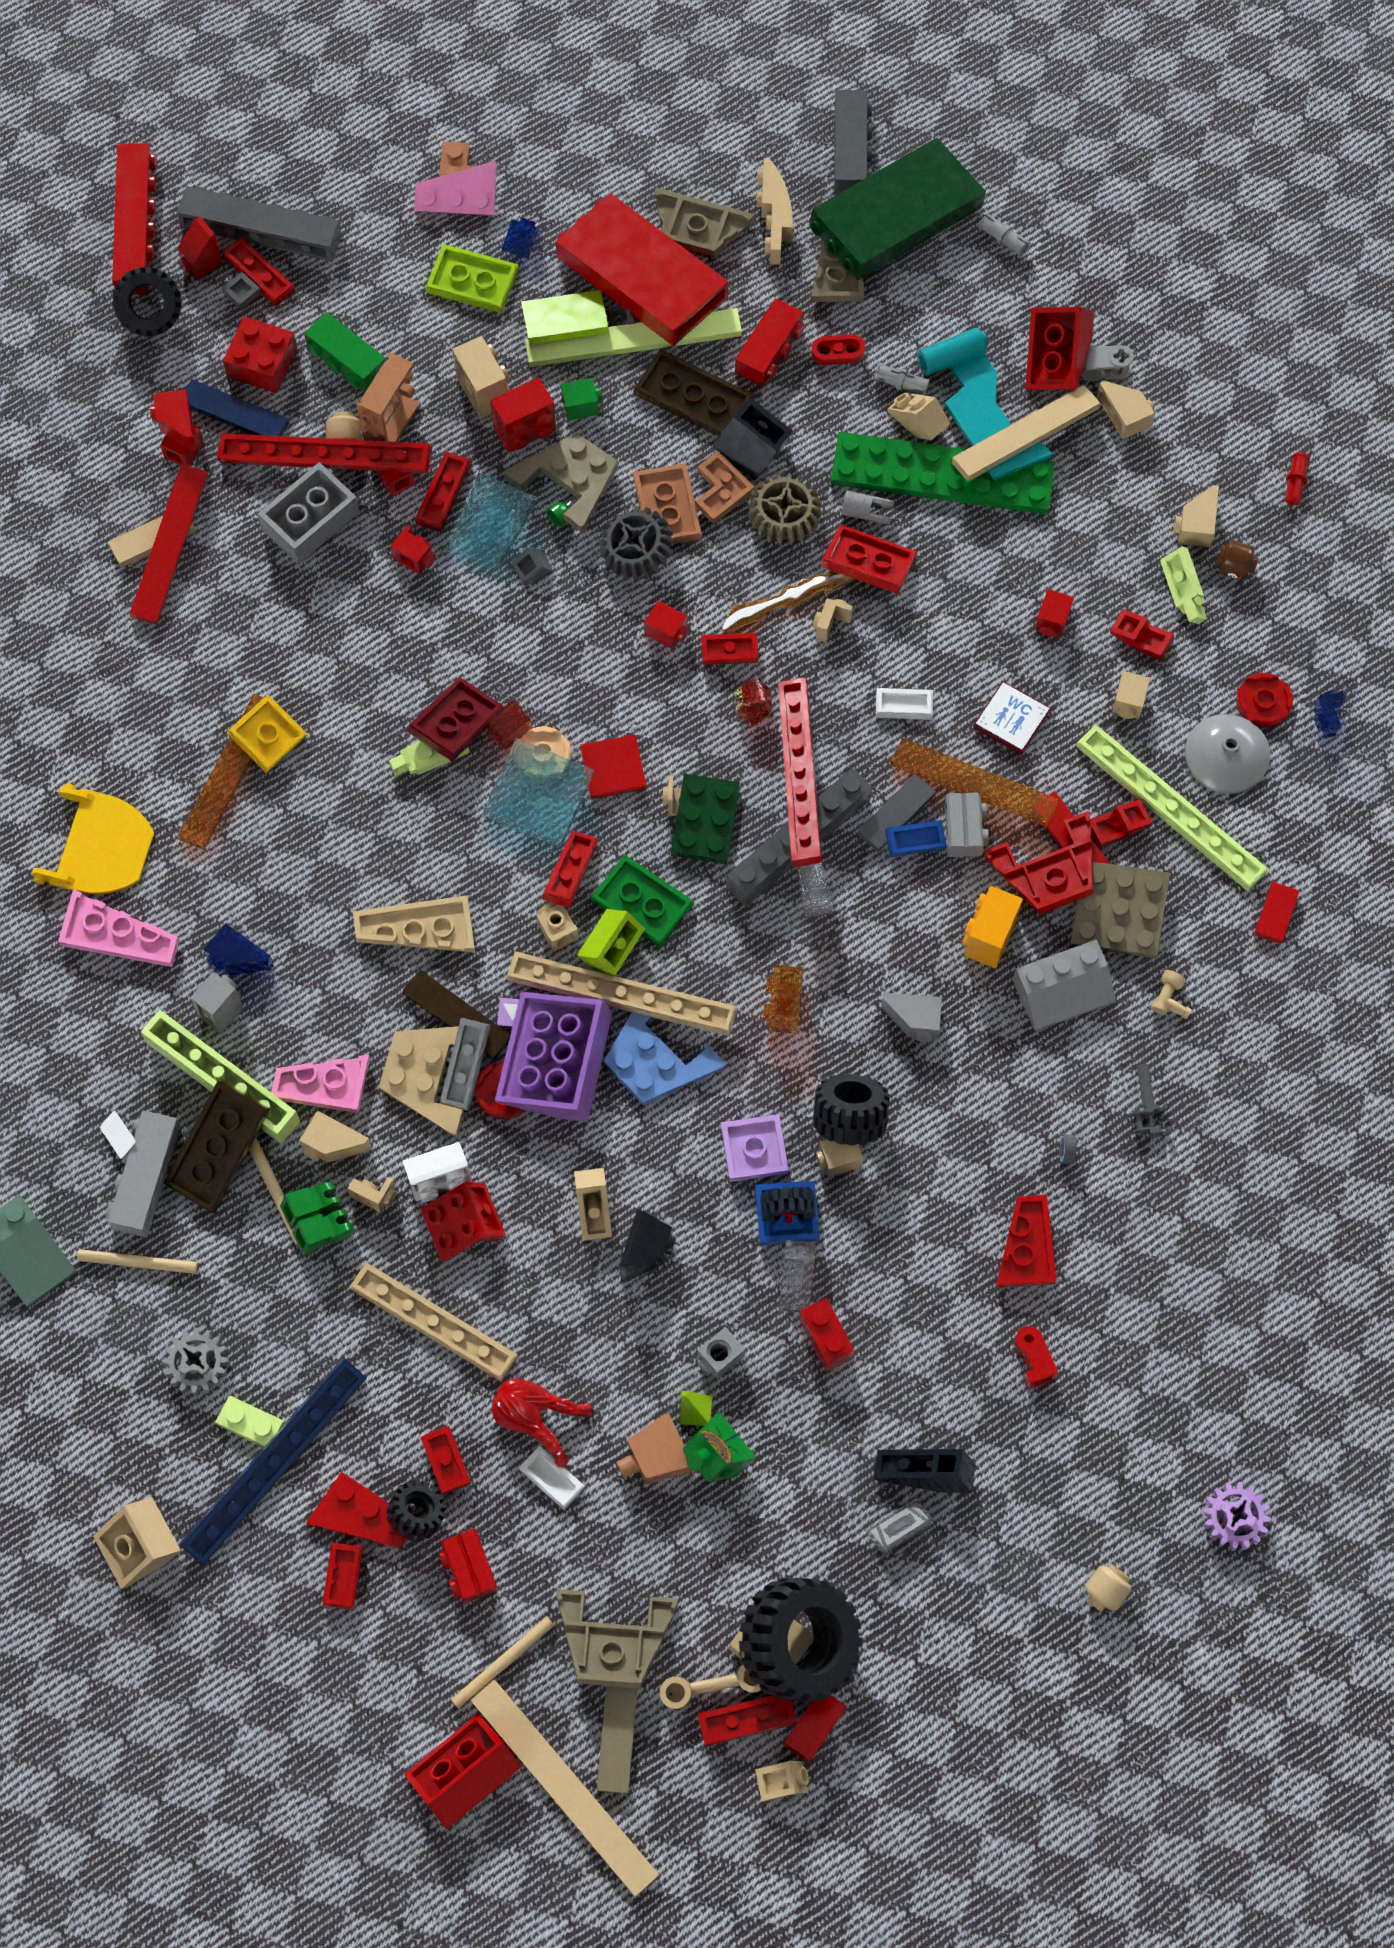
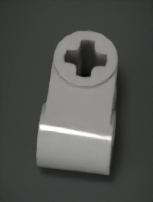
M1091 345L1083 368L1082 378L1092 382L1127 379L1132 371L1133 351L1123 345Z

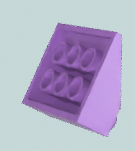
M521 992L495 1097L496 1103L558 1119L588 1122L613 1015L605 1002L599 999Z

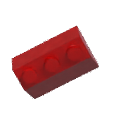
M478 1713L404 1775L447 1830L479 1802L486 1799L504 1781L510 1779L521 1768V1765Z

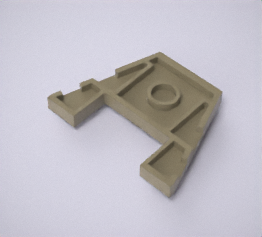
M576 433L506 469L503 475L505 480L523 491L543 473L578 497L579 500L563 516L567 523L581 533H584L588 527L591 515H594L598 507L597 503L601 495L605 494L618 469V461Z
M557 1589V1602L577 1683L641 1689L677 1610L678 1598L650 1596L647 1626L583 1622L585 1591Z

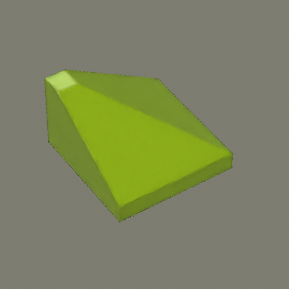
M682 1391L680 1425L704 1427L711 1420L712 1396Z

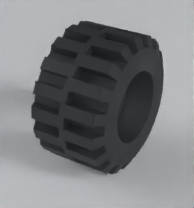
M139 267L125 273L116 283L117 286L112 294V307H114V314L121 322L120 324L130 330V332L141 336L159 335L172 328L179 319L182 308L181 291H179L175 280L167 273L156 268ZM144 285L157 288L163 296V308L153 318H143L132 308L131 298L134 291Z
M846 1073L839 1076H830L829 1079L822 1080L821 1084H818L816 1087L813 1126L820 1135L825 1136V1139L835 1141L838 1144L855 1146L856 1144L866 1145L868 1142H875L886 1131L890 1101L888 1090L886 1087L881 1086L880 1082L874 1081L867 1076H860V1074L851 1075Z

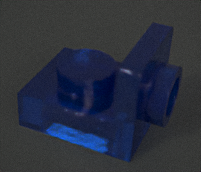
M523 217L520 218V221L511 219L502 250L529 259L536 235L540 236L541 230L535 227L536 222Z

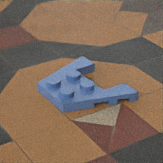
M633 1012L603 1061L604 1066L643 1106L678 1091V1088L692 1082L701 1081L704 1077L715 1072L719 1073L727 1068V1064L710 1046L704 1049L688 1065H685L647 1026L654 1018Z

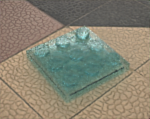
M516 738L482 816L561 849L595 771Z

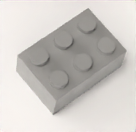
M319 462L258 513L261 529L297 564H300L360 512L357 497Z

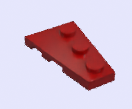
M1047 1195L1017 1196L996 1288L1056 1284V1273Z
M343 1472L339 1474L306 1522L308 1526L362 1538L369 1542L400 1550L408 1539V1534H404L403 1538L398 1536L400 1532L398 1528L395 1531L391 1529L393 1522L388 1523L387 1516L389 1513H386V1508L389 1505L388 1502Z

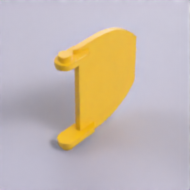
M68 783L64 787H60L59 796L79 802V806L57 872L33 868L31 873L34 877L33 881L37 884H44L46 881L53 886L72 891L74 889L85 894L113 893L138 883L154 837V832L145 817L136 808L119 798L87 789L76 790L74 785Z

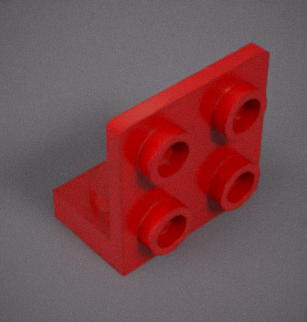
M465 1181L421 1209L441 1261L450 1260L480 1241H499L506 1237L485 1183Z

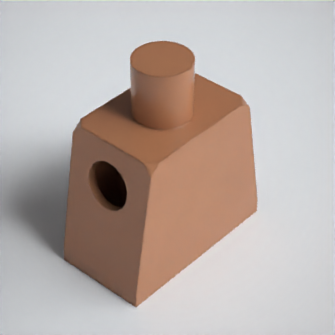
M669 1412L629 1438L627 1443L631 1455L616 1461L623 1479L640 1471L645 1484L693 1471L687 1465V1456L683 1452L684 1444Z

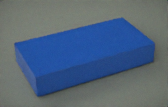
M942 820L888 827L885 829L890 857L938 851L947 848Z

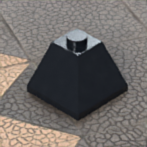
M637 1209L619 1265L621 1281L629 1282L663 1264L667 1254L672 1255L676 1238L672 1237L671 1226Z

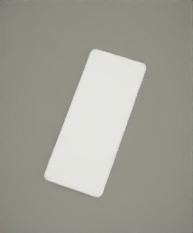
M113 1111L100 1126L101 1131L120 1159L136 1143L116 1111Z

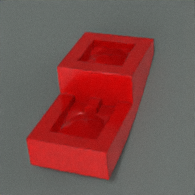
M1122 609L1110 629V634L1117 639L1160 661L1163 660L1174 641V633L1152 626L1148 623V618Z
M1138 799L1116 806L1111 813L1092 818V840L1098 848H1102L1146 829L1153 822L1143 803Z
M832 1695L825 1700L811 1702L783 1745L810 1763L847 1706Z

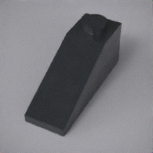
M963 1449L878 1450L873 1478L876 1481L942 1493H972L976 1464Z

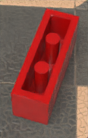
M775 298L735 358V373L762 387L768 379L772 380L778 370V363L782 358H787L792 348L791 343L795 338L799 339L805 329V324H803L804 312Z

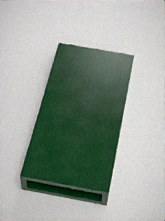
M935 138L814 207L811 212L809 226L812 232L824 241L829 252L839 258L848 273H852L857 280H860L981 209L986 191L938 138Z

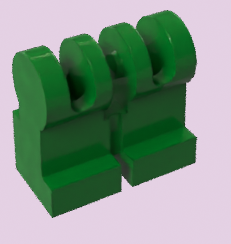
M325 1182L310 1189L307 1187L287 1193L281 1202L280 1207L290 1229L295 1228L293 1236L303 1256L314 1253L315 1249L345 1240L355 1232L352 1223L340 1224L348 1218L346 1210L342 1209L332 1212L342 1205L340 1197L329 1198L336 1192L333 1182Z

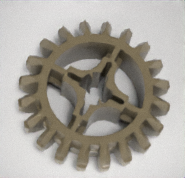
M790 472L786 478H782L778 473L776 480H772L767 476L765 484L759 482L757 490H752L751 499L748 501V518L752 520V528L758 529L759 537L767 534L769 543L775 538L779 546L783 543V540H788V543L792 545L794 538L802 542L804 534L811 536L813 528L818 527V519H820L822 514L820 509L821 500L817 498V490L811 489L810 481L802 484L801 476L794 480ZM785 503H787V510H785V515L782 516V510Z

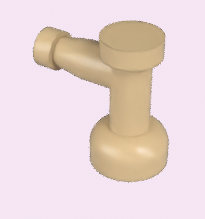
M1165 970L1161 977L1164 986L1157 1001H1154L1150 1008L1160 1015H1166L1169 1010L1187 1019L1192 1009L1184 1007L1179 1002L1171 999L1174 990L1181 989L1186 980L1177 972Z

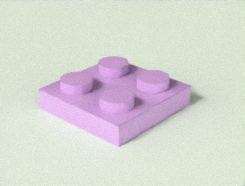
M779 1114L721 1122L730 1182L788 1174L789 1170Z

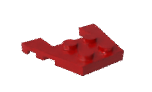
M1088 811L1064 820L1065 827L1073 843L1072 845L1017 865L1008 842L983 851L986 861L1039 915L1094 894L1091 819Z

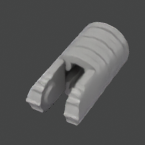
M846 490L841 515L889 525L891 518L882 514L870 513L871 505L875 504L891 508L894 506L895 501Z

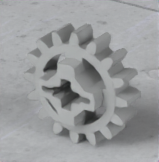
M194 1328L193 1335L191 1336L184 1330L182 1331L183 1339L179 1341L173 1337L172 1341L175 1346L173 1348L165 1347L164 1349L170 1356L169 1358L162 1359L163 1365L170 1367L164 1371V1374L167 1378L173 1377L170 1384L174 1388L181 1384L180 1391L183 1394L189 1388H191L194 1396H198L200 1388H203L208 1394L210 1393V1384L213 1383L219 1387L220 1382L217 1378L219 1376H227V1372L222 1367L230 1365V1361L222 1356L227 1354L228 1350L226 1346L219 1347L222 1342L218 1336L212 1339V1333L209 1330H206L203 1336L198 1328ZM201 1343L200 1346L189 1347L191 1344ZM180 1354L182 1356L181 1364L178 1366L177 1370L176 1363L177 1358ZM215 1354L216 1362L212 1370L210 1368V1361L214 1358L213 1355ZM188 1355L200 1360L204 1369L192 1364ZM193 1377H203L201 1380L191 1381Z

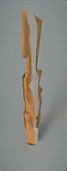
M830 570L825 574H814L808 580L802 579L797 586H783L779 596L732 606L722 630L724 633H728L767 618L766 612L782 606L786 609L792 608L810 600L819 593L824 592L826 594L844 585L852 578Z

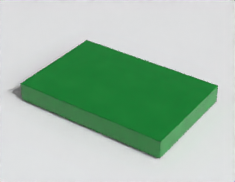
M625 854L591 896V902L605 911L606 909H613L630 913L645 928L641 936L659 948L663 946L694 906L692 899Z

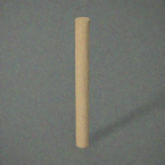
M255 1138L249 1151L295 1245L298 1246L293 1236L295 1228L290 1229L280 1207L284 1193L257 1138Z
M79 1249L77 1254V1261L191 1274H197L198 1262L83 1249Z
M546 1616L451 1699L455 1706L460 1709L555 1625Z

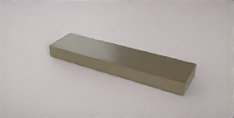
M606 1686L597 1792L629 1794L638 1688Z

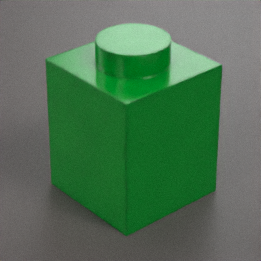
M593 378L560 384L561 398L567 421L599 415L598 404L603 403L600 387L595 388Z

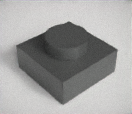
M243 272L239 273L222 287L223 294L240 310L261 294L260 288Z

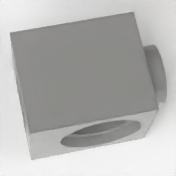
M724 1327L698 1349V1358L700 1360L697 1361V1364L706 1375L709 1376L712 1373L718 1379L745 1357V1349L729 1330ZM722 1349L728 1356L723 1361H715L710 1355L714 1350Z

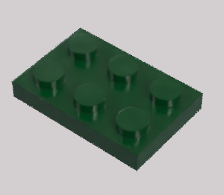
M684 773L670 856L727 865L740 782Z

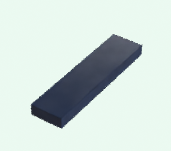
M191 379L186 388L191 410L251 435L282 436L289 425V420L286 417Z

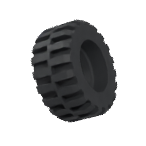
M787 1577L765 1585V1591H758L753 1596L754 1604L747 1606L744 1612L746 1619L745 1622H741L739 1632H743L742 1641H739V1649L744 1652L745 1656L742 1658L745 1669L751 1670L749 1673L751 1680L754 1684H760V1689L765 1693L774 1695L775 1698L802 1702L822 1701L829 1698L831 1693L836 1694L844 1687L842 1682L849 1681L854 1674L852 1668L854 1665H858L860 1655H857L858 1648L862 1647V1637H859L858 1631L861 1629L859 1618L854 1616L856 1609L853 1603L846 1602L848 1599L847 1595L841 1589H836L834 1584L820 1581L819 1579ZM804 1611L812 1624L814 1638L810 1655L800 1667H797L789 1654L788 1633L793 1620L800 1612Z

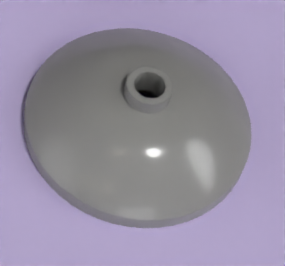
M1220 714L1204 719L1193 728L1185 745V761L1192 776L1207 789L1223 794H1235L1249 790L1261 781L1269 766L1270 748L1265 735L1254 723L1240 716ZM1232 743L1235 746V748L1230 749L1226 746V744Z

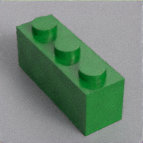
M327 312L304 332L306 348L309 353L316 358L318 356L322 358L333 372H340L352 387H359L364 392H366L380 368L386 362V358Z

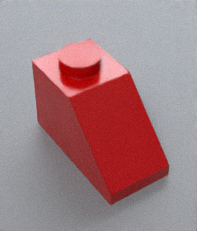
M201 216L194 220L177 247L180 256L178 263L185 274L190 273L195 280L200 279L222 265L216 236Z
M186 389L153 394L154 405L150 406L152 422H158L161 433L188 450L196 451L191 406Z

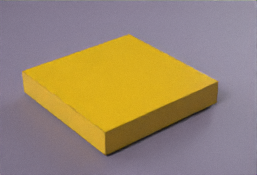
M266 695L227 731V734L266 773L275 767L308 735L269 695Z

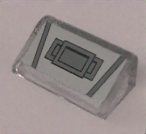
M915 1498L867 1528L865 1532L882 1557L932 1526L934 1520L919 1500Z

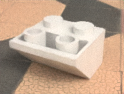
M459 1142L403 1160L415 1201H432L438 1198L440 1193L452 1190L465 1181L472 1182L469 1167Z

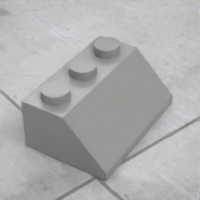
M1097 940L1015 969L1013 983L1034 1031L1116 1002L1109 967Z

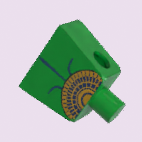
M717 1413L683 1447V1452L687 1456L688 1467L694 1471L699 1470L709 1482L738 1476L756 1458L754 1453L720 1413Z

